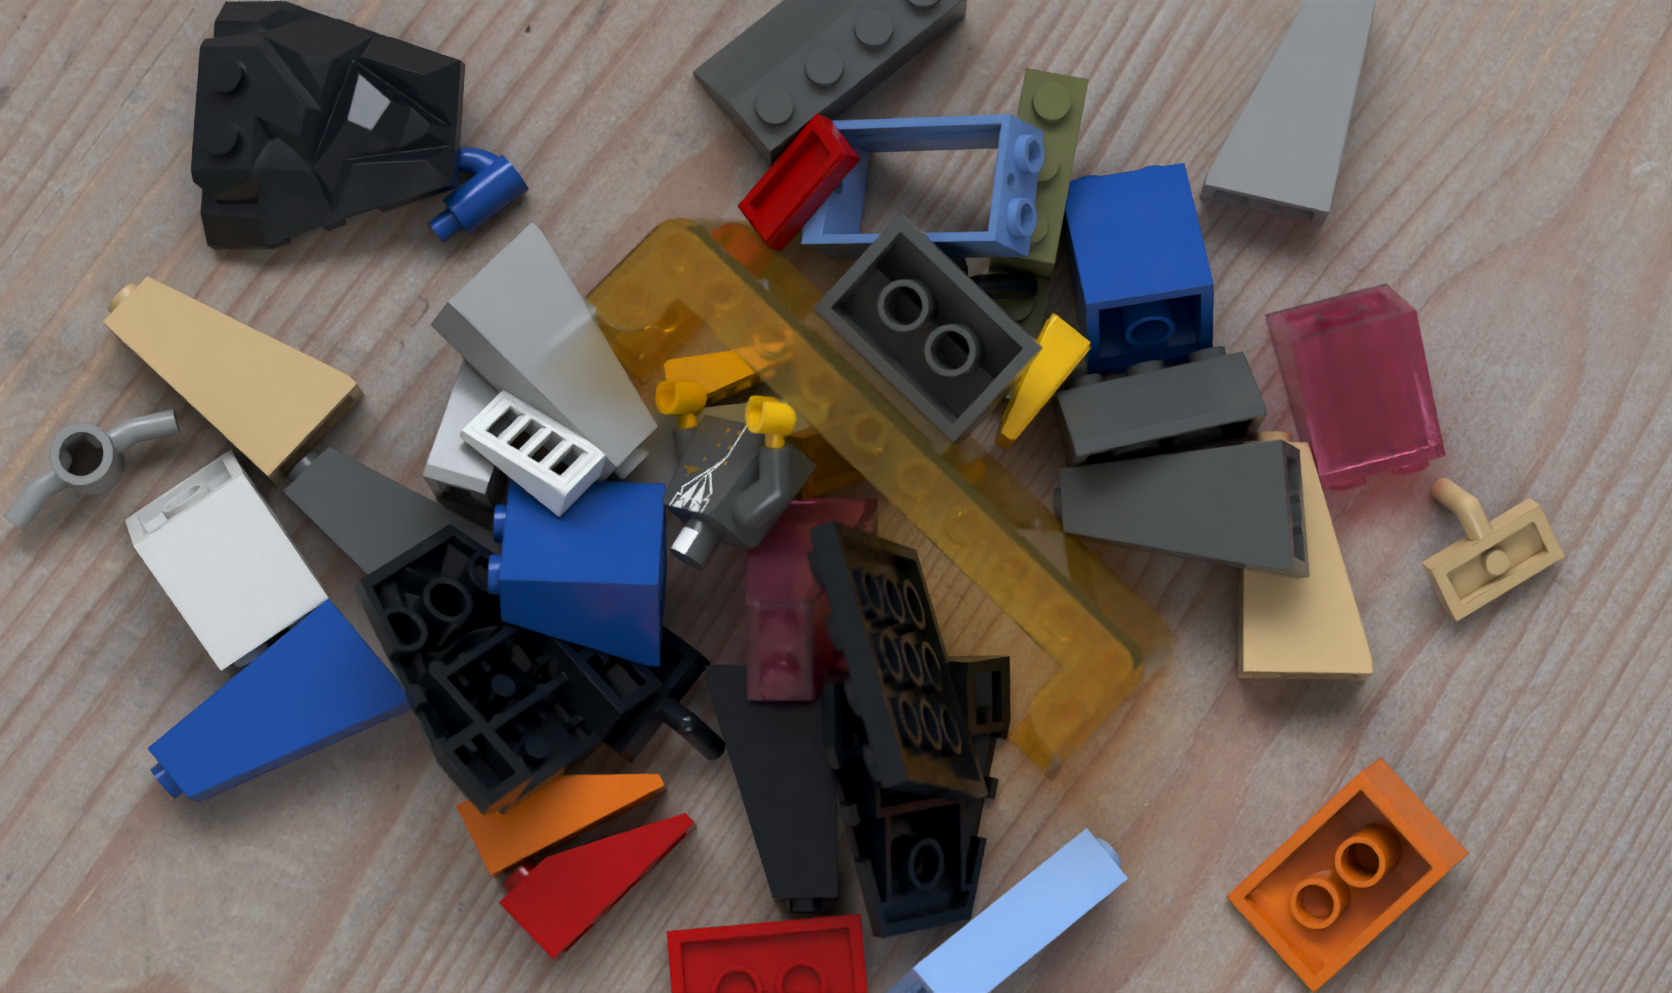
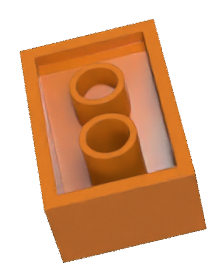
M1380 757L1356 775L1226 897L1306 986L1315 993L1466 857L1469 852Z

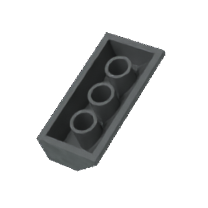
M783 0L695 69L693 75L767 165L771 167L816 113L831 119V121L835 120L966 16L967 0Z

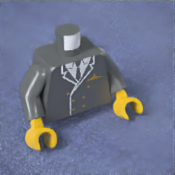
M661 381L658 383L655 391L656 406L662 414L677 415L679 427L672 430L678 467L663 496L664 507L685 523L684 528L670 548V552L685 564L703 571L720 542L748 550L758 546L784 510L791 504L793 498L812 475L817 465L784 438V436L789 435L793 431L796 424V414L787 403L779 402L775 397L755 395L750 397L746 406V423L705 415L700 424H697L696 416L703 411L706 405L707 395L705 389L695 381Z

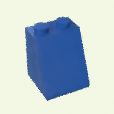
M1185 163L1167 166L1151 165L1135 171L1103 176L1087 175L1077 180H1071L1063 216L1062 231L1080 334L1091 342L1089 345L1091 349L1084 357L1087 375L1101 374L1103 376L1126 372V368L1153 360H1163L1164 366L1189 362V354L1213 347L1214 283Z
M510 478L507 504H496L494 511V543H503L502 554H490L488 566L489 594H500L502 621L646 666H660L667 578L666 507H664L663 502L666 484L595 481L558 517Z

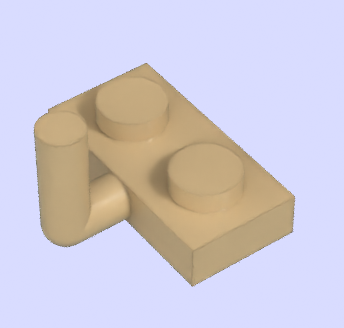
M1440 478L1432 485V497L1458 516L1466 533L1465 537L1421 562L1446 614L1454 621L1461 620L1565 557L1540 504L1531 498L1524 500L1493 520L1488 521L1479 500L1452 480Z

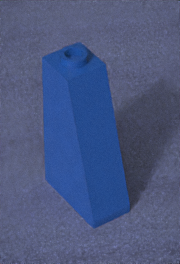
M327 599L147 749L159 762L150 770L174 799L184 793L189 799L199 803L405 713L411 709V706L396 677L340 610Z

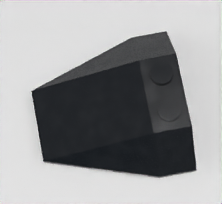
M948 656L988 791L987 796L966 803L883 789L881 781L877 782L871 776L864 758L863 746L864 743L869 742L863 718L862 716L858 717L853 712L846 696L845 679L851 677L848 666L821 670L822 736L873 937L887 938L971 919L987 840L983 837H977L985 798L995 799L999 780L989 777L997 739L1007 740L1011 720L1010 656Z

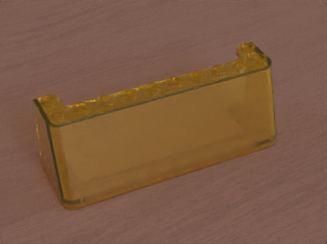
M671 218L659 223L584 297L591 319L599 326L621 365L644 386L664 366L663 363H667L666 360H670L704 325H707L1061 667L1036 694L1030 707V713L1007 736L1010 742L1054 782L1167 665L1174 650V637L1168 624L1079 538L1063 532V524L1057 521L1055 515L971 435L967 439L952 443L813 309L825 295L779 251L767 247L751 224L738 218Z

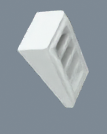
M502 390L460 433V437L558 517L601 476L607 457L605 453L582 436L505 390ZM505 415L513 423L498 438L487 432ZM525 431L531 438L519 450L510 446ZM544 446L550 453L538 463L531 457ZM560 461L569 466L561 476L551 471Z

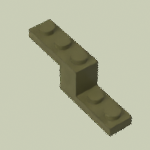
M1026 68L1017 118L1044 131L1042 142L1045 158L1038 174L1035 199L1037 223L1030 239L1029 256L990 257L988 274L1031 273L1036 277L1038 291L1034 298L993 299L1036 340L1043 325L1089 79ZM1016 385L1001 402L1009 403Z

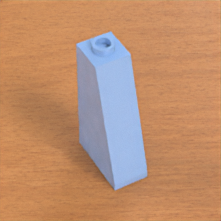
M1086 828L914 966L886 993L991 992L1128 879L1120 869L1121 861L1116 851L1105 840L1095 838Z

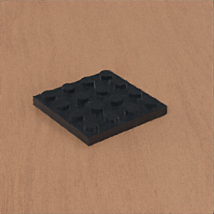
M833 520L808 529L813 549L809 550L807 554L809 567L817 585L820 588H825L832 611V613L826 615L827 630L835 648L839 652H844L851 676L845 679V692L853 712L858 717L862 716L869 742L864 743L863 752L871 776L875 781H881L883 789L962 803L987 796L988 791L917 550Z

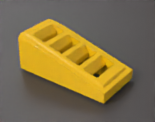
M1054 313L1046 320L1036 339L1043 349L1017 382L997 428V436L994 443L1002 450L1005 448L1009 449L1091 349L1089 346L1090 341Z
M786 342L666 360L667 363H663L666 381H695L705 389L707 395L705 407L784 373L793 367L791 347Z

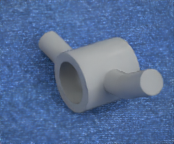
M175 409L128 419L106 433L101 428L90 423H75L64 427L55 436L50 446L49 460L52 467L37 475L4 514V517L24 532L51 496L67 486L84 495H99L109 491L119 482L124 471L123 451L139 442L180 433ZM88 443H91L96 448H103V460L96 470L86 476L73 475L71 470L73 464L72 457L77 449Z

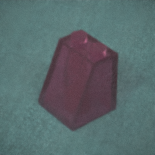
M1387 283L1265 314L1300 442L1309 443L1322 488L1329 486L1331 490L1336 491L1353 489L1367 482L1366 476L1389 470L1392 474L1396 475L1411 474L1428 467V460L1446 456L1417 312Z
M811 498L805 501L793 499L760 544L751 550L746 549L747 700H813L822 687L821 670L833 669L844 652H839L835 648L827 630L826 615L832 613L825 588H820L817 585L809 567L807 554L809 550L813 549L808 529L833 520L878 536V498Z

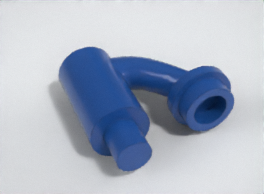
M460 147L459 171L470 172L474 176L445 197L442 202L447 209L428 222V225L442 243L461 229L470 235L529 190L522 177L504 155L498 157L494 153L483 149Z

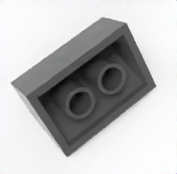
M900 213L813 308L952 443L967 439L1011 392L1043 349L1026 330L903 213Z
M1211 347L1189 354V363L1164 368L1163 360H1153L1126 368L1127 377L1103 382L1101 374H1088L1065 381V390L1055 393L1053 408L1067 468L1174 454L1254 436V433H1257L1264 421L1267 411L1244 352L1226 355L1225 347Z

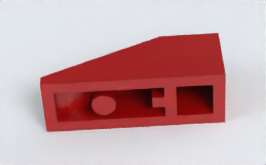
M684 813L547 856L537 866L531 859H528L502 884V887L508 894L499 903L539 946L557 962L696 828V825Z

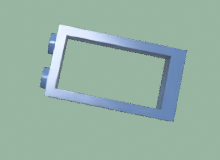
M1012 114L832 121L861 160L805 223L802 229L801 245L835 260L859 259L880 236V234H860L870 153L998 148L988 231L933 232L924 234L949 258L1029 256L1030 239L1037 223L1035 199L1038 174L1045 158L1042 142L1044 131Z

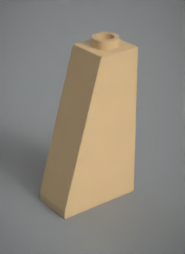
M148 276L138 286L135 283H130L120 290L108 306V311L111 314L103 321L117 338L276 486L364 396L358 384L349 375Z
M1264 431L1254 433V441H1244L1243 444L1282 439L1300 450L1310 577L1297 579L1238 568L1237 678L1365 681L1373 674V659L1309 443L1292 442V434L1288 432Z

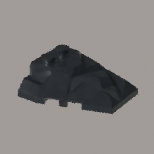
M226 1L215 19L214 37L204 39L200 45L191 174L193 182L202 189L200 214L207 245L212 249H275L290 244V237L319 227L329 231L346 225V218L376 208L386 212L457 188L465 64L461 60L305 9L302 6L287 1Z
M449 524L362 578L356 585L355 591L438 765L482 815H493L497 811L502 815H506L596 751L613 730L628 721L659 692L663 683L646 665L502 621L500 594H489L488 592L490 554H496Z

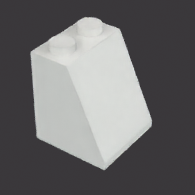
M232 449L125 519L134 548L221 671L232 663L236 667H242L252 662L268 648L266 642L268 639L286 627L291 630L319 607L320 604L329 599L321 582Z

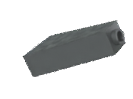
M1282 439L1059 469L1060 487L1054 490L1053 507L1057 522L1061 526L1063 525V532L1093 543L1291 578L1310 577L1300 450Z
M329 446L319 456L314 451L307 454L293 467L287 476L291 484L283 491L284 494L366 575L374 572L449 524L496 555L502 554L503 543H494L493 532Z

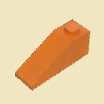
M659 774L561 775L506 815H502L498 811L493 815H482L469 799L455 806L487 870L492 877L497 879L518 868L528 859L534 860L668 790Z

